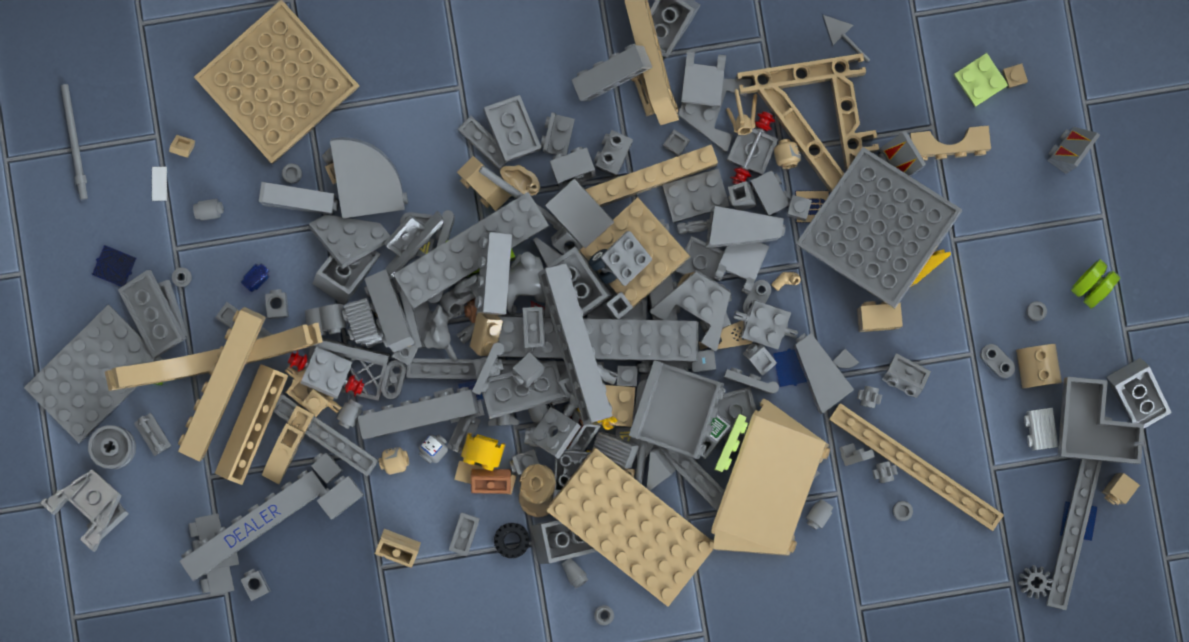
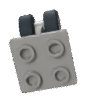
M626 231L608 250L602 249L596 252L590 258L589 265L594 271L601 270L599 277L605 284L618 279L622 285L626 286L652 261V258L630 231Z

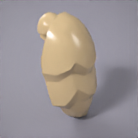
M520 165L504 166L501 168L500 174L502 179L521 193L529 192L533 196L539 192L540 183L533 172Z

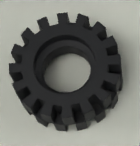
M517 523L502 525L494 536V546L503 557L517 558L523 555L529 547V534L523 526ZM508 533H515L519 536L520 542L516 548H508L505 545L504 538Z

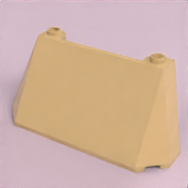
M762 399L760 402L762 408L760 411L755 410L750 420L711 531V533L715 534L714 540L710 541L709 548L720 551L789 556L790 552H794L797 541H794V532L818 465L823 459L828 458L830 448H828V443L768 400Z

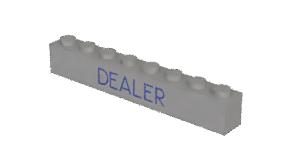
M313 470L302 472L297 476L299 480L293 484L290 481L281 487L282 491L277 495L272 493L264 499L266 502L261 506L256 504L248 509L249 514L242 517L240 515L231 521L233 525L227 529L222 527L217 530L214 538L211 540L206 538L198 544L199 548L195 551L190 549L182 554L181 557L183 559L180 560V563L190 578L196 581L317 498L325 488Z

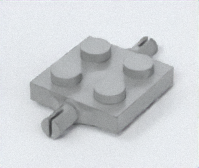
M753 300L751 308L746 314L737 310L734 312L737 314L733 315L734 319L744 321V327L740 336L744 339L778 350L781 340L785 335L794 339L797 337L795 334H798V331L788 328V321L791 315L789 311Z

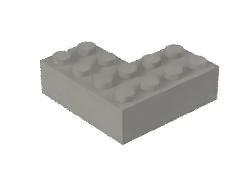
M1066 377L1063 381L1057 457L1141 464L1142 446H1135V442H1143L1144 424L1104 420L1107 380Z

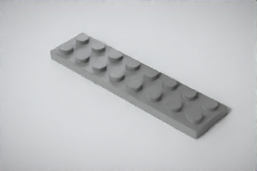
M527 192L393 275L413 308H416L480 269L478 267V259L481 256L479 243L483 233L494 232L512 235V249L549 225L531 195Z

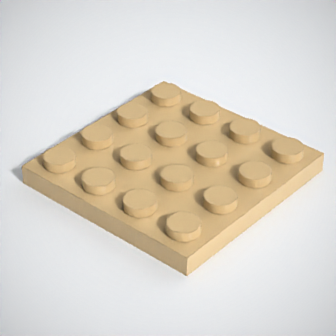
M636 198L613 219L614 223L589 246L580 249L581 253L589 261L599 250H608L626 231H630L650 255L652 261L626 286L622 285L618 279L608 283L617 294L622 292L633 308L691 257L640 198Z

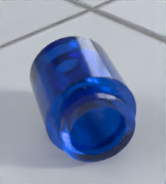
M255 263L243 276L244 279L241 283L250 292L258 290L270 277L268 275L270 271L262 263L260 265Z

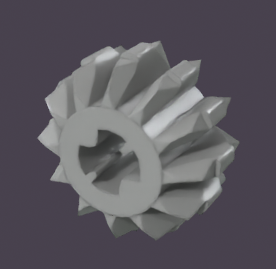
M1032 565L1031 571L1025 568L1024 571L1027 575H1019L1024 581H1019L1018 585H1025L1021 592L1025 593L1028 591V598H1031L1034 593L1035 599H1039V592L1045 597L1047 594L1044 589H1052L1050 586H1047V583H1052L1053 580L1046 579L1050 572L1043 573L1044 567L1040 566L1037 570L1036 565ZM1035 577L1040 581L1038 584H1036V587L1035 585L1031 584V581L1035 580Z

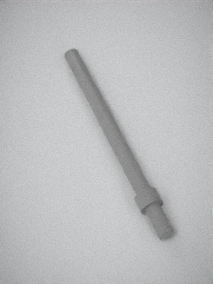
M68 84L61 85V92L76 173L74 177L75 185H78L80 200L88 199L85 185L87 184V179L83 173Z
M485 166L480 168L479 172L516 199L524 195ZM536 204L545 220L550 222L553 228L558 231L564 226L555 216Z

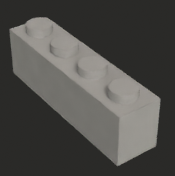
M628 45L624 48L625 51L610 55L609 60L597 62L593 65L592 69L577 73V77L572 79L579 100L591 101L651 69L652 65L644 46Z
M487 232L483 233L480 238L481 256L478 259L480 274L476 282L478 296L475 299L477 313L506 314L512 235Z
M385 269L364 278L367 285L364 286L367 296L371 297L373 301L370 303L373 313H377L379 318L376 320L380 331L383 330L385 336L382 337L386 348L390 347L393 352L415 344L392 277L389 276L388 271Z

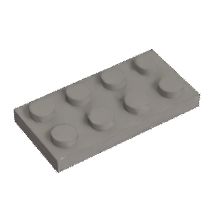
M146 270L118 289L153 358L159 357L186 339L151 270Z
M556 361L542 364L544 373L528 388L523 384L519 385L515 382L513 372L488 378L487 381L490 384L486 393L482 392L489 419L566 399V395L559 383L560 374Z

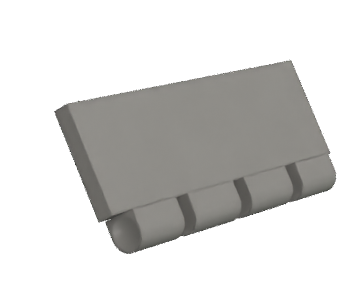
M219 513L195 518L196 522L188 524L191 537L199 536V540L192 541L194 551L199 548L198 544L206 538L211 540L216 536L215 532L222 528ZM230 566L212 569L206 573L207 579L200 580L202 593L210 592L211 596L235 591Z

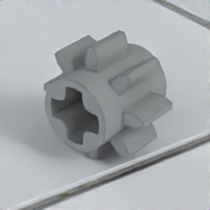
M865 386L864 390H859L857 399L861 400L860 405L875 408L876 404H880L882 395L878 394L879 389Z
M890 461L875 464L876 470H872L874 479H879L880 483L894 481L893 475L898 474L896 465L891 466Z

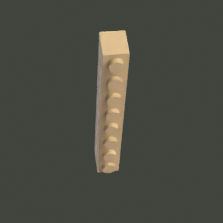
M711 144L585 190L603 207L713 168L718 165V161Z
M246 307L236 311L232 320L235 322L232 329L229 328L225 335L226 344L221 346L217 353L219 360L210 369L209 374L212 376L209 382L206 381L203 385L201 392L204 394L201 400L198 399L193 410H196L194 417H190L186 424L188 430L186 435L183 434L178 442V445H180L178 452L199 462L205 457L265 321V316Z

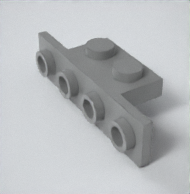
M436 211L425 225L412 215H409L385 241V246L397 254L386 266L389 276L393 278L394 273L403 269L404 265L415 257L417 251L427 244L433 233L442 227L444 219L440 212Z

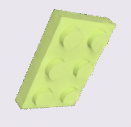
M741 414L737 416L714 470L720 473L723 470H728L732 461L729 456L731 452L735 453L740 441L737 438L739 434H744L748 423L745 420L747 417Z

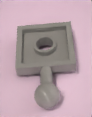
M574 393L570 395V404L562 414L553 407H550L529 438L530 441L558 459L581 427L570 419L575 409L578 408ZM558 429L557 434L552 437V432Z

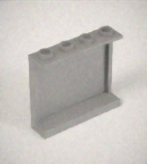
M654 360L629 436L699 459L706 450V445H704L706 437H710L713 426H711L712 419L718 415L719 399L722 400L725 394L724 383Z

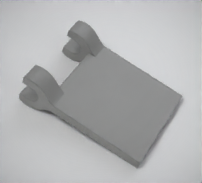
M687 51L681 102L720 107L726 55H718L717 66L694 64L695 52Z
M763 243L727 246L712 279L720 282L725 271L745 280L741 292L748 295L752 290L769 246Z

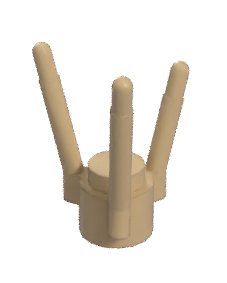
M735 89L739 113L737 120H735L730 108H726V111L733 124L734 132H737L739 135H747L755 128L757 94L753 95L751 118H748L747 115H743L739 91Z

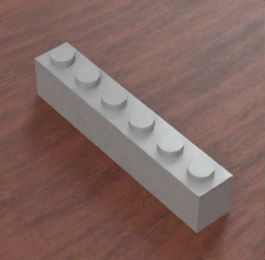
M468 387L457 389V393L451 395L448 391L439 393L438 398L431 399V396L419 398L420 402L412 403V400L401 402V406L393 408V405L381 407L382 411L375 412L374 409L363 411V415L357 416L362 440L478 414L480 411L476 394L472 392L473 390H469Z

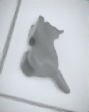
M438 305L434 312L429 311L427 313L426 321L430 329L423 334L422 342L427 348L445 349L449 357L453 361H457L455 352L450 344V333L447 327L448 321L453 319V317H450Z

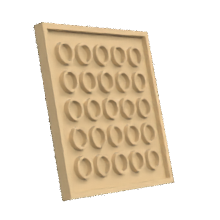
M282 0L194 76L272 164L360 87Z

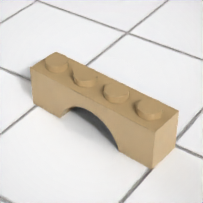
M989 126L969 127L962 141L953 145L938 142L930 131L909 134L910 139L924 161H927L928 157H935L936 160L946 159L947 155H955V158L966 157L967 153H974V156L986 155V152L991 149Z

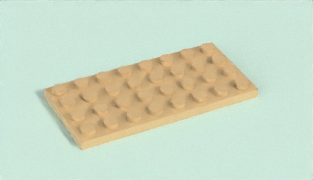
M597 448L591 451L546 508L548 513L668 607L713 550L709 548L711 539Z

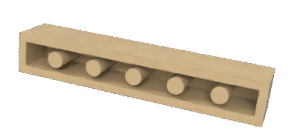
M260 364L215 474L243 485L288 378L287 374Z

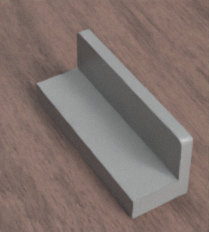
M400 291L406 318L415 340L413 346L418 349L424 348L422 336L430 329L426 321L427 313L430 311L428 301L413 308L404 291Z

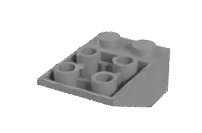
M564 451L559 459L555 457L554 475L556 485L555 491L551 496V502L591 452Z

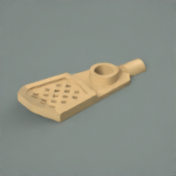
M739 321L722 329L720 336L722 341L718 345V349L752 344L753 341L742 340V337L739 338L744 327V321ZM701 341L698 342L700 350L708 348Z

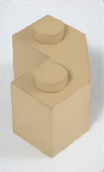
M473 156L457 171L462 178L460 182L467 189L469 187L474 189L481 197L479 201L486 208L490 206L496 211L512 195L482 175L479 170L484 165Z

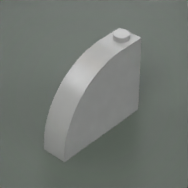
M331 138L330 144L342 218L405 210V204H408L407 192L403 193L401 179L394 164L380 149L366 141L355 138Z

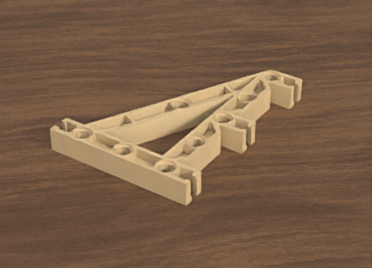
M863 53L737 73V81L752 78L754 86L743 88V85H739V93H758L792 141L798 144L800 152L830 193L838 184L844 172L787 94L781 89L831 81L846 171L863 148L861 139L871 137V139L877 138L876 130L855 133V130L860 125L854 85L847 78L865 75V67L860 68V70L849 69L850 62L864 61ZM835 65H843L844 72H837L834 68ZM803 70L806 73V77L803 79L798 78L796 71ZM764 76L767 78L768 83L761 85L758 83L757 78ZM841 103H849L851 106V110H843L841 108ZM849 140L855 141L857 148L850 149L847 142ZM873 144L871 147L864 148L873 153L879 150V145ZM809 147H817L819 154L811 155Z

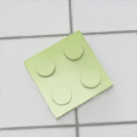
M987 53L954 74L955 79L974 107L1008 86Z

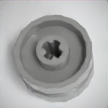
M106 425L98 428L92 434L88 443V452L96 465L103 468L119 469L132 461L136 453V442L134 436L128 430L120 426ZM112 444L115 445L114 450L110 449V446Z

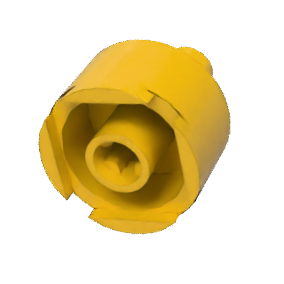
M468 433L461 453L463 462L472 465L477 462L482 464V468L491 471L495 467H499L506 444L502 443L500 446L498 445V440L479 434L476 437H471L472 433Z

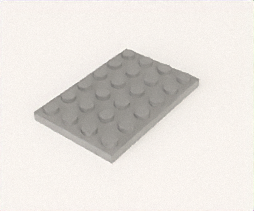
M108 304L24 388L78 443H81L137 388L131 387L109 391L105 371L116 367L164 359L161 356L153 358L143 338Z

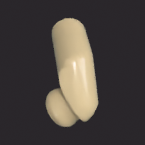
M782 272L771 286L779 291L784 284L798 285L801 278L795 272Z

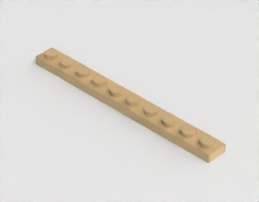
M839 403L828 419L991 531H994L1004 514L841 403Z

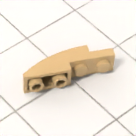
M296 405L272 450L262 476L277 484L281 483L301 440L315 416L313 413Z

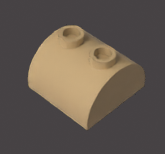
M1056 344L1016 350L1022 389L1062 383Z

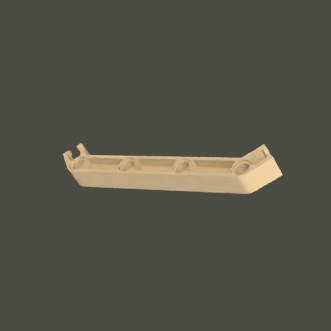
M624 0L635 44L644 46L652 68L643 72L653 110L660 125L679 120L677 114L678 106L671 92L648 0Z

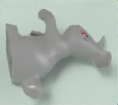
M530 252L523 253L520 262L509 270L507 309L512 314L516 313L517 307L513 304L518 296H534L538 302H546L538 272L544 270L540 257H535ZM474 275L469 279L463 278L455 286L454 293L472 291L478 296L477 276Z

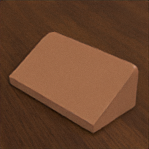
M472 469L471 493L511 494V470L493 469L491 471L487 469Z

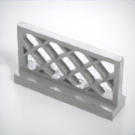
M322 338V343L310 347L307 361H310L316 347L334 355H339L344 359L346 357L352 358L350 362L355 359L360 360L365 368L355 373L353 368L350 367V371L355 375V379L359 381L360 379L357 375L367 370L372 380L365 383L364 392L356 394V396L380 400L381 387L391 354ZM374 364L383 366L381 374L376 377L373 376L369 369ZM373 381L378 388L376 395L368 394L365 386ZM342 387L340 392L346 393L345 388ZM349 391L347 394L354 395V392Z

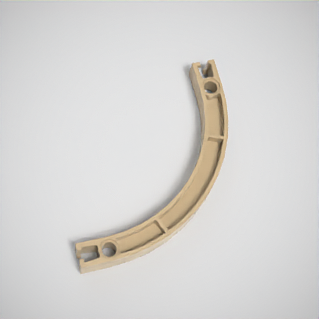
M319 323L308 326L307 324L274 335L256 339L246 364L322 343ZM219 349L105 371L108 390L155 384L209 373L212 365L217 364L219 357H217Z

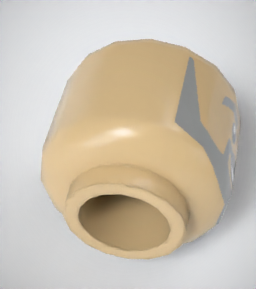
M790 139L780 140L779 144L774 147L776 164L783 169H791L798 166L797 163L801 160L798 144L791 142Z
M401 447L384 450L382 458H379L381 470L384 469L389 475L404 472L407 466H409L407 451H403Z

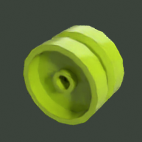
M1098 259L1089 267L1070 289L1077 297L1084 295L1089 290L1083 302L1090 309L1102 301L1121 278L1115 271H1109L1102 277L1107 270V264L1101 259Z

